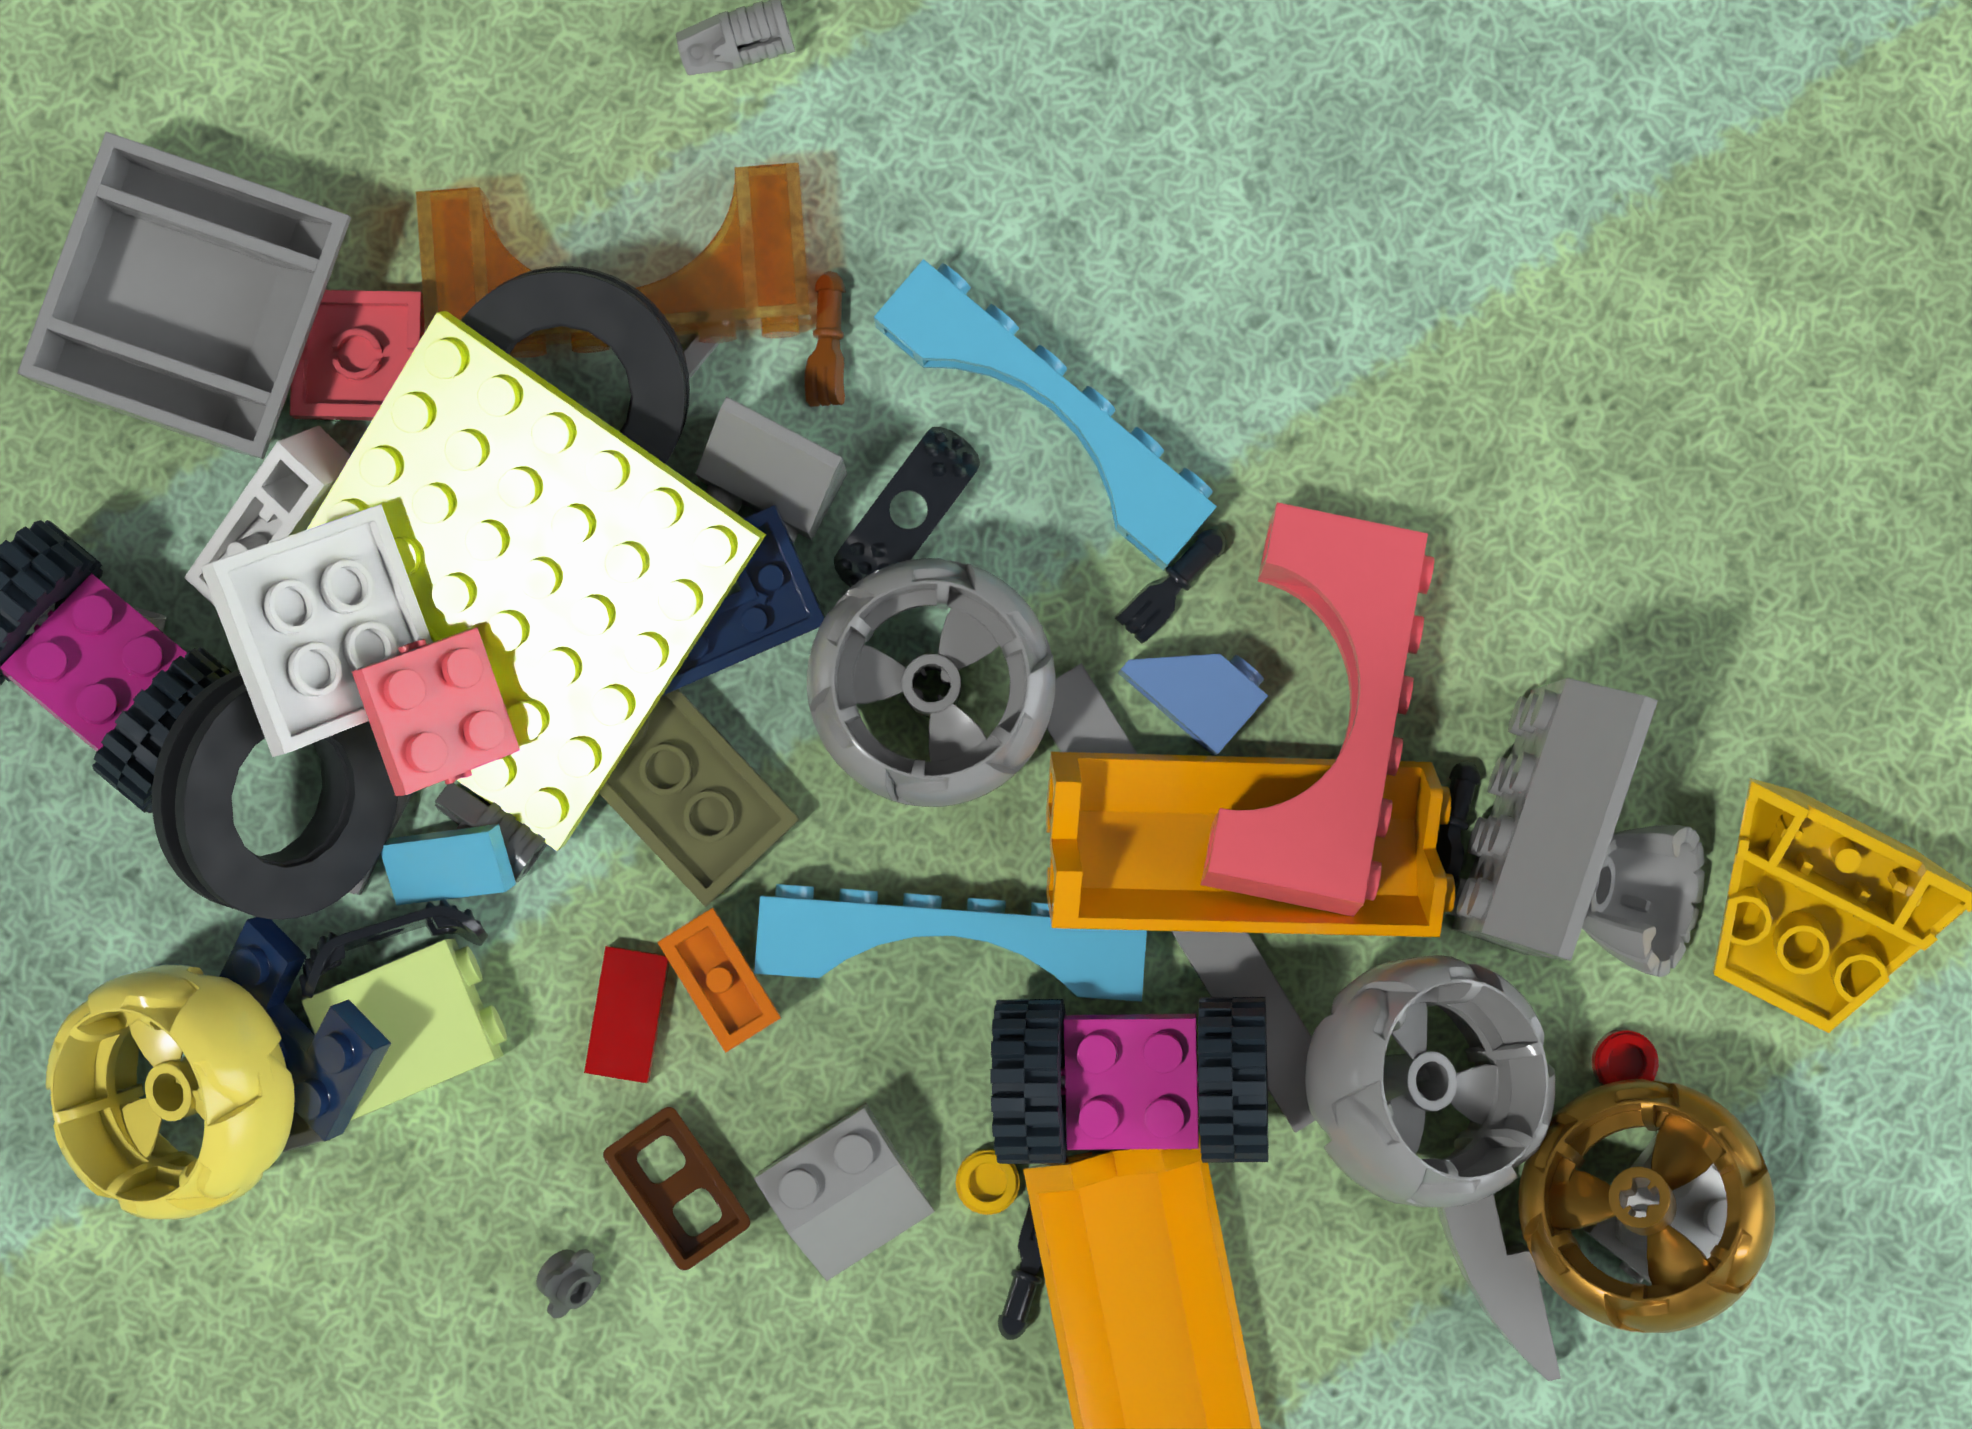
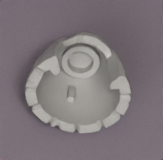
M1655 825L1613 833L1582 929L1609 954L1645 974L1658 977L1668 975L1670 968L1674 969L1685 953L1684 943H1689L1691 939L1690 931L1695 928L1699 909L1695 904L1702 901L1705 871L1700 869L1704 864V851L1702 843L1698 842L1700 837L1697 832L1687 826Z

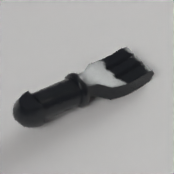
M1208 529L1196 536L1198 540L1172 567L1168 566L1165 572L1168 575L1163 580L1147 584L1115 616V619L1121 625H1125V629L1134 634V637L1141 644L1146 642L1173 613L1176 596L1182 588L1188 591L1191 588V582L1216 556H1221L1226 545V537L1223 532L1217 529Z
M1469 761L1456 764L1450 773V818L1447 825H1440L1436 850L1446 874L1453 875L1455 884L1463 865L1464 848L1460 840L1461 830H1467L1469 827L1467 822L1476 785L1480 784V772L1475 764Z
M1030 1202L1017 1245L1021 1258L1020 1270L1013 1269L1011 1272V1276H1013L1002 1315L998 1317L999 1331L1007 1340L1017 1339L1026 1331L1028 1326L1026 1322L1037 1285L1042 1283V1278L1036 1276L1042 1262Z

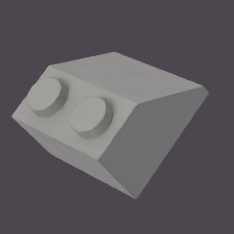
M726 397L719 410L695 475L700 482L708 486L705 491L707 494L734 513H738L742 504L757 512L776 505L794 543L798 533L810 540L814 538L847 476V471L841 456Z
M867 1103L762 1169L754 1178L790 1237L826 1281L935 1212Z

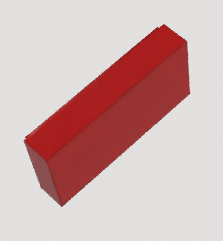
M605 946L584 1073L649 1083L670 963L665 955Z

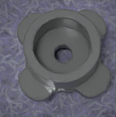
M569 1249L559 1251L552 1255L541 1267L536 1285L538 1290L549 1299L550 1303L547 1307V1313L553 1318H561L570 1309H577L583 1306L592 1297L600 1284L601 1276L596 1271H593L592 1267L595 1256L588 1249H582L577 1252Z

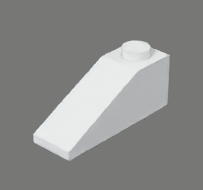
M320 426L277 441L184 578L214 605L200 567L307 530L351 455Z

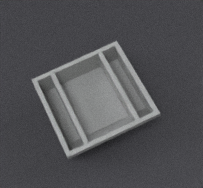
M105 132L17 373L40 386L219 448L264 459L351 217L130 139Z
M1570 678L1533 689L1528 698L1519 697L1508 725V732L1517 735L1508 759L1501 756L1498 758L1488 784L1487 792L1496 795L1488 819L1478 818L1468 843L1467 853L1476 856L1467 880L1459 877L1455 884L1454 907L1452 912H1447V914L1456 916L1451 930L1524 955L1571 961L1658 700Z

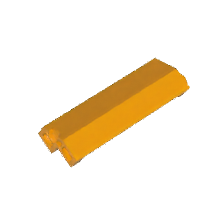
M1051 752L1046 806V833H1050L1051 852L1050 867L1047 869V901L1051 927L1062 929L1440 937L1443 913L1452 912L1455 902L1454 877L1452 874L1445 873L1436 850L1439 825H1447L1450 818V790L1448 786H1441L1432 762L1400 761L1396 775H1386L1382 798L1392 800L1391 818L1385 838H1375L1372 855L1373 861L1382 863L1380 882L1374 901L1365 899L1363 906L1353 917L1201 885L1212 822L1220 808L1255 810L1281 804L1309 789L1323 777L1335 763L1336 759Z
M1200 1134L1199 1149H1115L1099 1154L1087 1152L1067 1156L1066 1161H1064L1065 1163L1038 1164L1023 1169L1074 1429H1261L1208 1163H1202Z

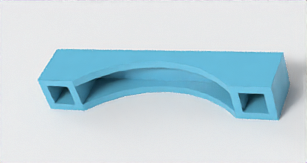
M923 259L874 316L875 327L923 368L958 369L990 376L1024 391L1053 411L1078 437L1096 465L1110 500L1115 530L1164 571L1216 509L1217 506L1208 499L1213 493L1212 489L1189 469L1183 468L1178 474L1159 457L1164 453V449L1145 431L1135 427L1129 433L1111 418L1116 409L1095 389L1087 386L1081 392L1066 380L1063 375L1068 369L1053 353L1041 345H1038L1032 351L1014 335L1019 330V327L1003 311L992 304L986 310H983L966 294L971 287L952 268L942 263L936 270Z
M776 884L775 896H760L754 974L820 978L846 959L881 944L912 937L956 936L989 942L1023 955L1053 974L1077 997L1142 1002L1147 930L1052 928L1048 903L1031 902V915L1005 913L1006 900L968 898L967 910L942 909V896L904 893L903 906L877 904L878 891L840 889L839 901L813 899L814 887Z

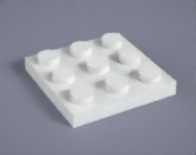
M381 504L200 567L272 757L287 754L369 721L352 671L400 654L398 650L400 646L425 639L426 644L432 643Z

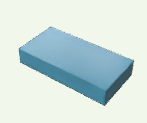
M499 824L389 838L381 851L396 905L503 893L516 885Z

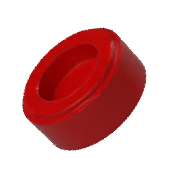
M1615 1030L1603 1036L1596 1044L1591 1059L1593 1073L1602 1086L1612 1082L1631 1079L1654 1081L1659 1067L1658 1054L1652 1042L1644 1035L1630 1030Z

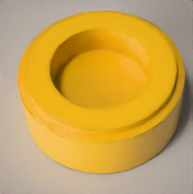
M981 1149L969 1154L961 1162L957 1170L956 1190L958 1196L967 1208L976 1213L992 1215L1004 1211L1014 1202L1019 1191L1020 1179L1016 1165L999 1164L994 1149Z

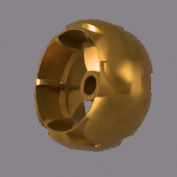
M1646 1079L1623 1080L1594 1088L1578 1096L1553 1116L1546 1137L1539 1150L1525 1161L1519 1185L1518 1205L1522 1234L1535 1265L1543 1278L1559 1296L1586 1316L1602 1324L1629 1332L1670 1333L1692 1328L1715 1318L1731 1307L1749 1289L1768 1256L1775 1228L1774 1191L1764 1158L1755 1141L1738 1119L1721 1104L1699 1091L1677 1083L1649 1081ZM1637 1127H1646L1648 1131H1658L1652 1153L1651 1169L1645 1167L1626 1169L1615 1177L1611 1185L1587 1172L1575 1170L1576 1168L1580 1169L1584 1164L1585 1159L1583 1156L1596 1143L1611 1134ZM1714 1163L1722 1178L1726 1192L1727 1218L1722 1237L1718 1245L1715 1244L1710 1252L1711 1256L1707 1259L1703 1251L1685 1235L1671 1226L1677 1211L1676 1199L1672 1191L1691 1182L1706 1172ZM1647 1187L1652 1195L1655 1196L1659 1193V1204L1649 1205L1646 1217H1634L1636 1211L1632 1206H1627L1629 1196L1636 1195L1638 1188ZM1616 1216L1633 1233L1647 1236L1648 1276L1652 1285L1626 1283L1599 1270L1582 1253L1577 1239L1572 1235L1571 1229H1581Z

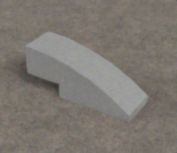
M1494 1194L1464 1206L1437 1207L1446 1240L1460 1272L1485 1314L1508 1343L1546 1380L1561 1379L1535 1262L1528 1247L1523 1243L1505 1247Z

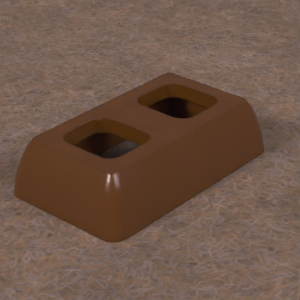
M666 1107L605 1149L603 1153L605 1162L680 1270H689L750 1226L749 1216L674 1108ZM669 1136L685 1156L686 1162L682 1169L665 1181L654 1183L648 1178L638 1163L637 1155L643 1148L659 1137ZM703 1188L711 1194L721 1209L722 1216L718 1222L699 1235L690 1236L674 1216L673 1208L675 1204L689 1194Z

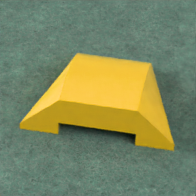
M1750 778L1713 974L1830 1033L1890 981L1889 976L1920 949L1925 951L1938 940L1936 935L1965 910L1968 912L1972 911V888L1917 850L1800 791Z

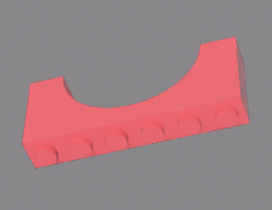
M1277 502L1268 525L1258 582L1275 586L1299 599L1322 620L1330 631L1340 650L1348 676L1350 690L1348 726L1344 742L1335 763L1309 789L1290 800L1267 808L1255 810L1219 809L1212 822L1201 885L1353 917L1363 906L1365 899L1374 901L1382 869L1381 862L1372 860L1375 838H1385L1392 812V800L1382 798L1386 775H1396L1403 748V738L1393 736L1397 713L1406 715L1413 691L1414 678L1404 675L1407 653H1417L1424 627V617L1414 615L1418 593L1427 594L1434 569V557L1425 555L1428 533Z

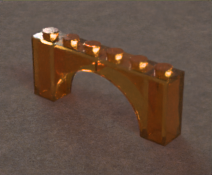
M799 163L735 167V184L729 211L713 240L695 259L677 272L648 285L636 287L663 313L676 335L698 334L699 342L724 343L736 340L737 330L761 329L762 337L788 338L800 334L799 326L813 325L803 186ZM480 187L416 192L425 331L437 312L447 311L461 321L472 306L493 289L509 279L532 271L512 256L502 244L492 220L489 199ZM560 326L533 332L516 344L510 356L516 358L543 356L547 354L546 345L571 343L572 351L577 353L602 352L609 350L610 346L589 332Z

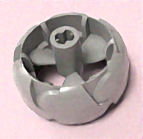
M941 558L906 560L876 570L862 578L849 588L833 609L827 613L813 641L807 669L808 704L813 722L826 750L835 762L860 785L881 797L905 805L920 807L953 806L975 800L999 788L1010 780L1033 755L1043 738L1053 709L1055 697L1054 660L1043 627L1027 602L1003 580L971 564L947 561ZM923 606H937L939 609L946 610L951 608L942 629L938 655L926 654L919 656L905 668L888 655L871 646L864 645L883 622L900 612ZM1000 645L1009 669V699L998 726L986 738L982 729L964 711L956 706L961 695V680L958 670L977 662L992 653ZM928 670L941 672L942 683L951 686L944 698L940 694L937 696V702L924 701L923 692L914 688L916 679L920 675L927 680L926 671ZM904 692L908 704L914 711L923 716L930 717L929 756L931 762L903 757L882 745L866 728L856 704H868Z
M1433 955L1398 959L1380 964L1358 976L1339 992L1333 1000L1331 1015L1321 1021L1315 1028L1311 1038L1306 1062L1305 1086L1310 1113L1331 1139L1324 1149L1336 1166L1348 1178L1372 1194L1395 1204H1406L1416 1207H1458L1485 1199L1512 1183L1517 1178L1514 1168L1525 1162L1539 1150L1548 1132L1554 1110L1555 1069L1546 1061L1543 1049L1544 1031L1539 1018L1525 997L1511 983L1497 973L1480 965L1466 964L1452 956ZM1427 1006L1440 1007L1456 1024L1469 1045V1048L1465 1049L1468 1061L1475 1062V1067L1456 1073L1454 1066L1447 1057L1438 1052H1426ZM1391 1035L1406 1054L1385 1055ZM1451 1103L1456 1110L1470 1120L1467 1130L1461 1131L1455 1138V1150L1448 1158L1420 1159L1416 1152L1419 1149L1424 1130L1425 1112L1441 1110Z

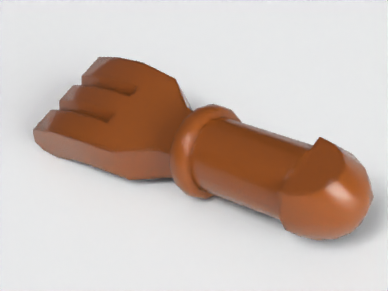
M828 271L819 277L815 285V292L818 293L816 329L813 330V337L818 339L816 349L807 358L805 369L806 402L810 407L829 406L830 404L842 405L845 400V359L840 349V340L844 338V332L841 331L842 295L846 293V289L841 276L838 273Z

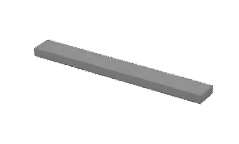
M1082 663L1055 679L1054 704L1046 729L1060 752L1137 754ZM1171 931L1211 997H1265L1268 1091L1295 1133L1316 1121L1310 1113L1305 1086L1306 1062L1312 1037L1249 934Z

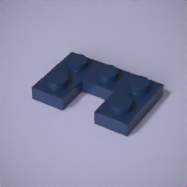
M776 505L744 518V520L762 531L766 536L737 579L741 590L726 596L663 695L820 627L825 619L824 612Z
M254 917L246 920L219 977L228 978L243 987L271 1017L281 1035L279 1045L284 1056L286 1068L292 1074L295 1094L294 1110L325 1142L344 1133L391 1042L349 999L330 1006L315 1035L284 1003L307 956L271 919Z

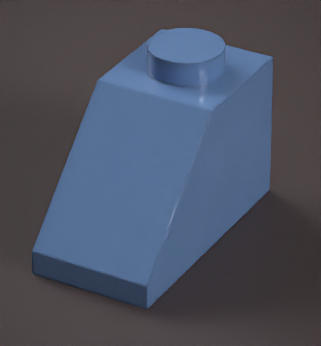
M1221 654L1130 659L1118 672L1120 676L1212 756L1217 755L1268 697L1258 687L1264 681L1262 675L1238 655H1235L1230 661Z

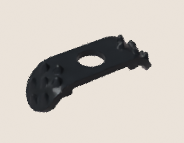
M931 427L925 433L836 553L833 559L834 566L842 581L849 587H852L862 578L876 570L891 564L911 560L977 472L980 460L971 444L955 432L943 427ZM901 492H915L926 503V518L916 528H902L895 524L890 516V503Z
M441 899L437 906L428 902L425 909L339 936L330 932L328 938L325 936L320 937L317 949H310V958L305 959V964L302 966L303 975L299 976L302 996L312 999L319 978L327 971L342 964L341 960L345 958V951L422 927H427L432 937L444 934H458L478 946L485 942L488 934L483 929L481 922L475 920L470 909L462 912L457 906H451L445 899Z

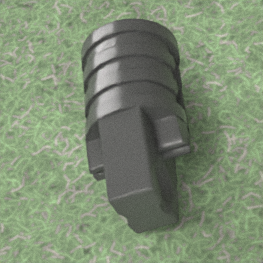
M454 783L447 784L435 800L436 808L458 824L457 829L499 824L516 882H519L528 873L547 846L544 842L546 840L540 834H535L526 824L517 821L515 816L506 813L501 809L500 805L495 802L490 804L481 797L478 800Z

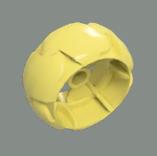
M184 965L150 967L109 980L88 995V1000L73 1010L61 1024L54 1038L46 1071V1089L51 1090V1105L55 1121L53 1127L56 1140L62 1154L77 1177L96 1195L117 1199L122 1210L145 1219L177 1220L190 1218L232 1202L252 1189L262 1179L263 1172L269 1169L281 1155L290 1134L294 1113L295 1094L292 1074L286 1068L284 1056L279 1045L281 1035L271 1017L258 1001L239 984L228 978L204 975L199 967ZM139 1049L153 1066L145 1081V1093L143 1084H137ZM146 1094V1098H143V1099H140V1098H139V1097H141V1096H143V1095ZM197 1113L204 1119V1136L198 1159L185 1151H178L159 1133L162 1119L177 1121Z

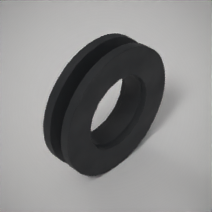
M574 266L546 267L520 274L505 281L480 299L461 319L463 323L509 355L518 342L533 332L560 326L589 332L610 346L626 369L631 393L627 419L619 432L666 464L681 437L687 418L690 397L689 372L681 343L674 329L657 306L642 292L627 282L598 270Z
M237 670L219 678L194 697L178 716L165 738L157 760L152 785V813L156 835L162 852L176 875L200 896L217 904L260 918L284 920L307 916L323 910L340 900L368 873L379 857L383 845H385L396 813L398 796L394 793L370 722L367 721L312 743L320 758L322 789L316 812L300 837L279 852L258 856L244 846L234 826L232 794L239 768L254 746L265 739L240 670Z

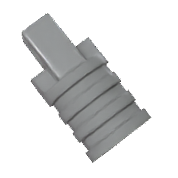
M781 0L760 1L753 3L752 6L736 8L735 11H725L676 33L679 54L687 75L744 67L745 64H755L766 58L772 59L780 54L795 52Z

